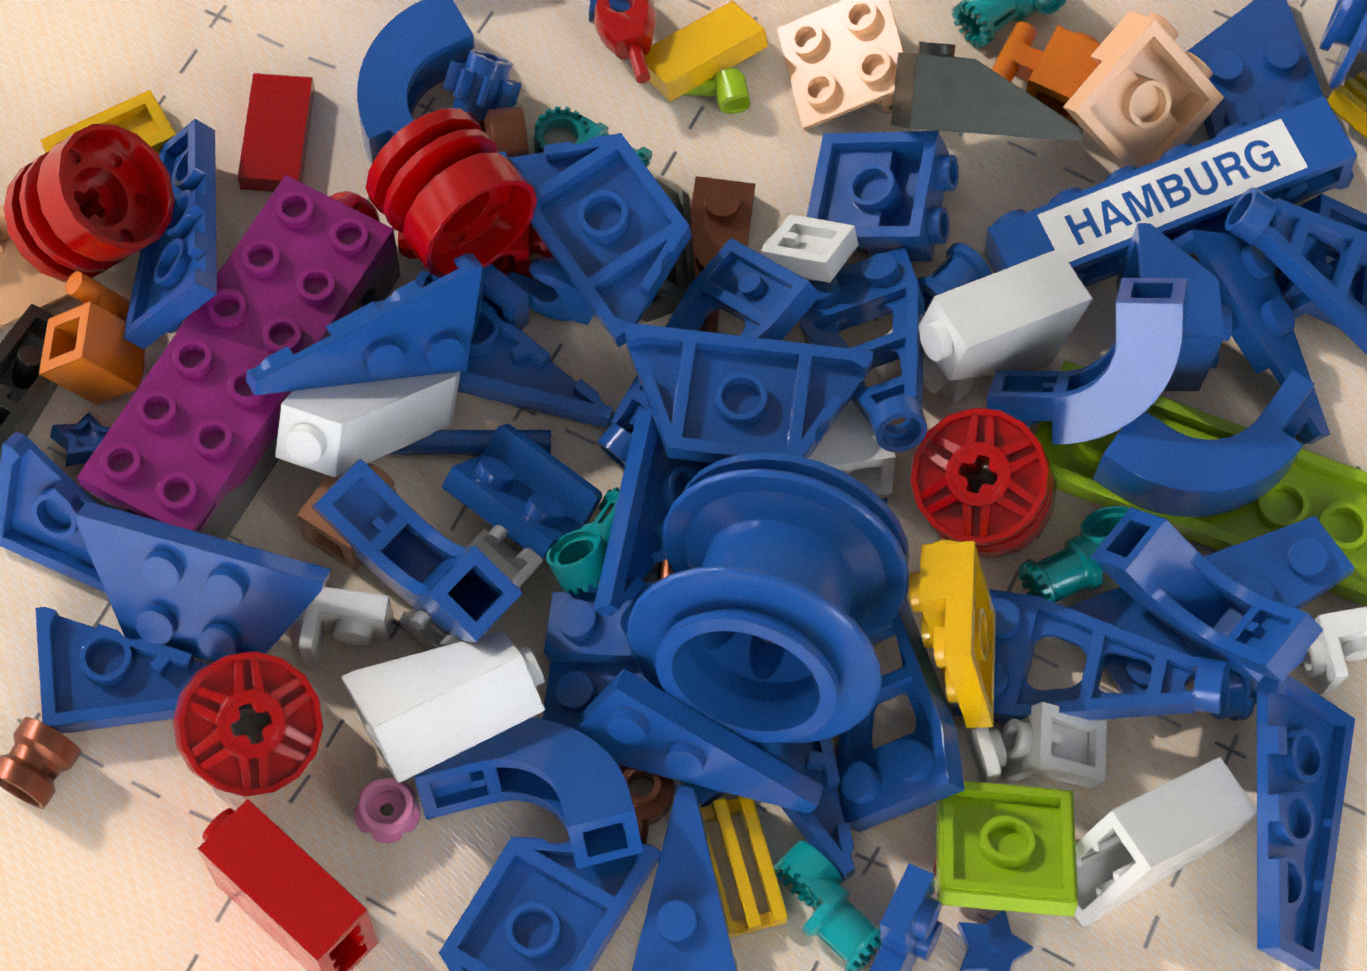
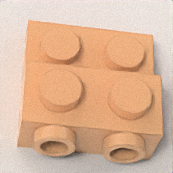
M1132 11L1126 14L1090 56L1098 64V67L1063 106L1119 168L1130 165L1140 168L1160 160L1170 149L1185 144L1224 99L1223 95L1209 81L1213 75L1211 69L1194 54L1184 52L1175 42V39L1179 36L1177 30L1165 18L1154 12H1151L1148 16Z

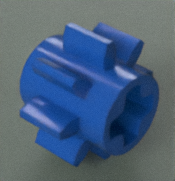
M470 49L467 61L458 59L457 62H450L442 88L454 92L453 96L455 98L452 108H460L465 112H471L476 119L484 120L490 109L515 107L522 83L510 79L513 63L509 60L485 51Z

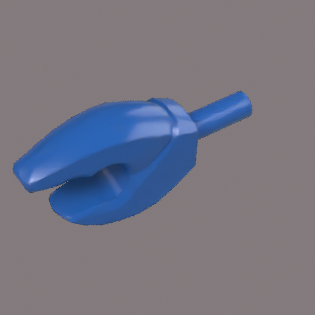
M540 257L530 263L529 272L537 279L511 271L506 274L508 278L529 293V308L547 318L559 321H575L576 323L588 325L593 315H595L554 257Z

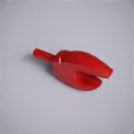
M597 0L594 22L601 41L619 59H630L637 83H647L651 76L644 56L650 52L656 27V12L652 0H629L630 9L624 12H617L611 9L609 0Z

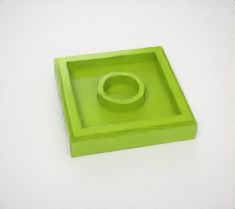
M964 781V791L936 802V900L941 901L942 905L1074 917L1078 905L1073 790Z

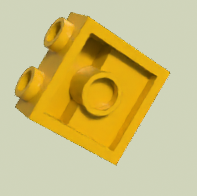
M940 540L932 544L921 545L920 572H911L909 575V597L912 611L922 612L921 632L924 647L934 648L936 665L938 668H941L942 673H945L949 703H959L966 728L993 727L996 614L975 541L957 542L953 540Z

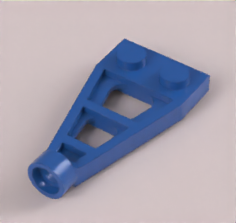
M1255 187L1248 189L1240 196L1230 210L1225 222V229L1262 251L1367 355V310L1353 297L1350 291L1357 265L1367 267V232L1279 198L1273 200ZM1270 221L1273 222V227L1269 225ZM1307 235L1334 247L1338 251L1329 279L1324 277L1301 254Z
M730 238L690 284L683 296V300L680 301L665 327L699 331L706 318L712 312L722 309L745 322V328L740 336L783 340L820 297V294L807 279ZM636 375L610 419L612 424L596 442L601 450L623 469L625 468L636 414L650 408L638 375Z
M901 246L885 253L872 255L865 260L841 268L830 283L808 280L820 294V297L799 320L801 330L808 344L873 351L871 369L900 359L901 376L867 387L863 381L851 398L858 410L872 426L878 445L890 452H903L916 447L922 442L927 433V424L923 415L924 349L918 326L924 317L925 301L906 247ZM893 313V329L890 334L854 347H849L839 335L840 331ZM907 418L901 424L889 425L895 419Z
M989 589L996 614L993 722L1007 724L1011 719L1023 720L1031 715V706L1040 702L1059 706V713L1088 720L1195 713V711L1214 714L1223 713L1230 675V664L1228 661L1190 656L1051 600L1047 602L1041 596ZM1044 637H1055L1082 649L1087 656L1082 680L1075 686L1065 689L1038 690L1031 687L1027 680L1035 645L1038 640ZM1110 654H1118L1149 664L1152 671L1148 688L1144 692L1137 694L1107 693L1100 690L1099 685L1105 657ZM1190 678H1195L1193 691H1186L1185 685ZM950 703L953 715L963 717L959 703Z
M907 598L895 619L880 631L868 636L874 648L875 644L896 635L902 667L882 676L878 701L869 715L851 730L839 734L836 764L840 778V803L844 822H849L850 829L858 832L965 790L957 727L928 652L924 647ZM906 693L916 717L915 731L874 749L872 733L874 713L878 704Z

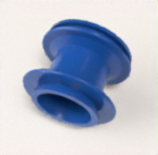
M761 452L739 454L718 460L700 470L687 483L683 493L673 502L664 521L662 541L667 561L674 574L652 584L637 599L629 615L627 638L631 655L640 672L653 686L747 741L776 744L809 743L833 738L851 730L864 720L878 701L882 683L880 661L868 636L880 631L895 619L907 597L909 588V550L907 538L899 520L888 505L865 484L847 473L820 461L792 454Z

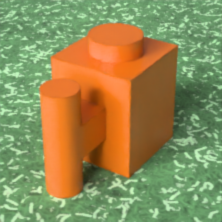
M1017 22L992 70L1012 82L1014 76L1028 81L1025 92L1079 126L1063 106L1098 67V64L1090 56L1101 44L1088 34L1073 32L1058 25L1043 52L1031 47L1037 36L1035 27L1027 22Z
M79 271L74 272L66 282L65 291L70 296L83 302V305L48 319L39 375L98 405L139 388L145 369V349L123 339L130 300Z

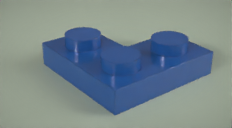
M911 863L908 864L879 924L882 945L869 971H911L917 957L925 961L929 959L943 927V923L937 921L942 902L936 900L935 874Z

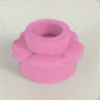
M390 778L378 779L367 784L361 790L359 804L354 809V818L358 828L364 833H371L373 839L380 843L399 841L405 831L411 832L415 829L421 814L420 806L414 801L416 797L414 789L404 781L398 783L396 779ZM386 805L394 808V812L390 816H384L381 813L382 808Z

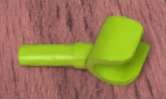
M736 68L723 69L717 72L713 79L705 81L700 86L684 94L701 95L704 97L717 96L720 111L727 114L746 111L751 105L745 76Z

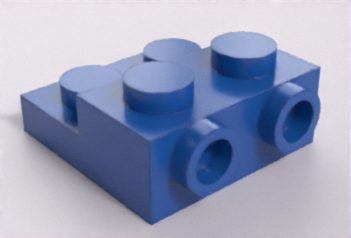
M939 131L823 133L806 217L855 225L858 247L855 250L867 249L870 256L905 246L911 262H932L935 244H945L949 236V215L947 209L942 207L945 191H955L958 185L959 167L957 158L954 154H949Z
M645 582V586L634 599L624 602L619 611L606 618L593 611L598 587L594 588L593 584L588 585L589 591L586 593L583 592L582 588H579V594H573V592L570 594L566 592H553L543 652L551 663L544 702L545 711H543L542 719L569 726L623 669L647 681L631 655L627 630L629 615L637 599L654 582Z

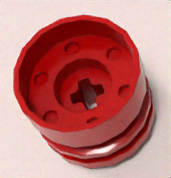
M460 108L436 110L418 117L399 130L376 156L368 171L365 187L372 204L379 212L385 214L388 223L393 229L403 233L409 249L428 272L438 278H442L457 270L454 259L463 254L473 253L483 266V269L503 256L521 238L533 218L537 203L534 188L508 158L498 153L495 142L490 136L483 133L481 126L473 116Z
M92 124L74 132L55 145L51 151L39 156L33 162L21 168L7 186L3 210L8 234L21 256L40 273L59 281L67 282L68 278L77 271L90 278H94L160 239L171 223L175 198L170 174L157 152L138 134L115 124Z
M971 408L948 415L927 431L925 438L913 456L910 483L918 509L943 540L957 542L975 541L979 557L998 558L1021 551L1042 534L1054 513L1057 486L1050 462L1041 443L1025 423L1001 410ZM984 465H987L997 481L994 486L983 484L979 493H974V488L966 478L969 473L980 474Z
M254 651L224 656L197 671L179 694L173 717L176 748L193 774L212 788L248 797L274 793L302 775L317 754L323 731L320 699L307 677L283 658ZM244 704L248 705L252 713L264 712L267 719V724L258 728L260 740L251 743L246 735H234L231 730V724L240 719L239 707Z

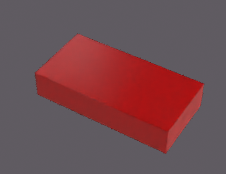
M253 73L237 176L241 190L274 192L285 175L302 183L315 93L313 77Z

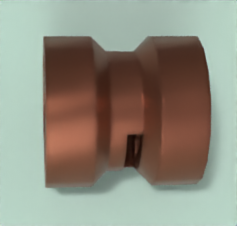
M25 717L13 734L15 744L10 753L0 756V787L29 805L45 809L56 792L54 780L60 772L71 769L82 751L74 742L52 727L34 718Z

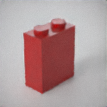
M249 799L236 811L232 808L222 811L207 826L202 835L204 842L197 849L215 884L307 971H352L378 944L368 909Z

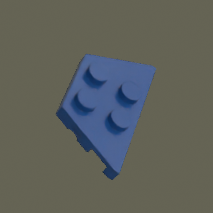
M1253 0L1186 51L1200 58L1211 69L1213 75L1209 81L1224 97L1203 122L1210 140L1215 138L1224 128L1234 123L1246 122L1249 125L1269 117L1278 107L1287 102L1301 100L1304 103L1323 95L1287 0ZM1351 171L1348 182L1344 185L1336 187L1337 189L1349 187L1354 177L1353 171Z
M622 133L593 137L582 144H573L567 141L543 145V153L508 158L506 151L498 152L508 158L534 188L537 203L530 222L531 226L618 348L626 343V322L636 324L640 322L691 239L692 233L689 224Z
M627 322L625 325V342L668 458L715 463L718 460L739 454L761 452L792 454L809 458L871 372L873 351Z
M88 501L78 512L76 518L78 529L124 636L129 639L143 638L148 642L163 644L191 653L195 658L212 663L224 656L254 651L267 654L318 596L330 577L331 569Z
M511 837L440 949L439 954L449 971H592L657 865L661 855L660 850L652 845L642 844L643 853L577 869L570 840L566 843L558 844L549 843L544 838Z

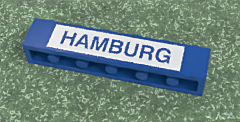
M1324 95L1304 103L1301 100H1293L1278 107L1269 117L1249 125L1246 122L1234 123L1220 131L1215 138L1195 146L1191 144L1178 145L1167 151L1160 160L1140 168L1133 165L1122 167L1111 173L1104 182L1084 190L1078 187L1070 188L1054 196L1048 204L1031 211L1014 210L1004 214L994 222L993 226L987 228L985 256L993 272L996 273L1060 249L1083 285L1087 287L1119 274L1137 223L1152 224L1171 241L1190 230L1221 233L1227 231L1225 229V222L1233 205L1248 189L1255 187L1273 200L1279 198L1296 204L1346 184L1357 153Z

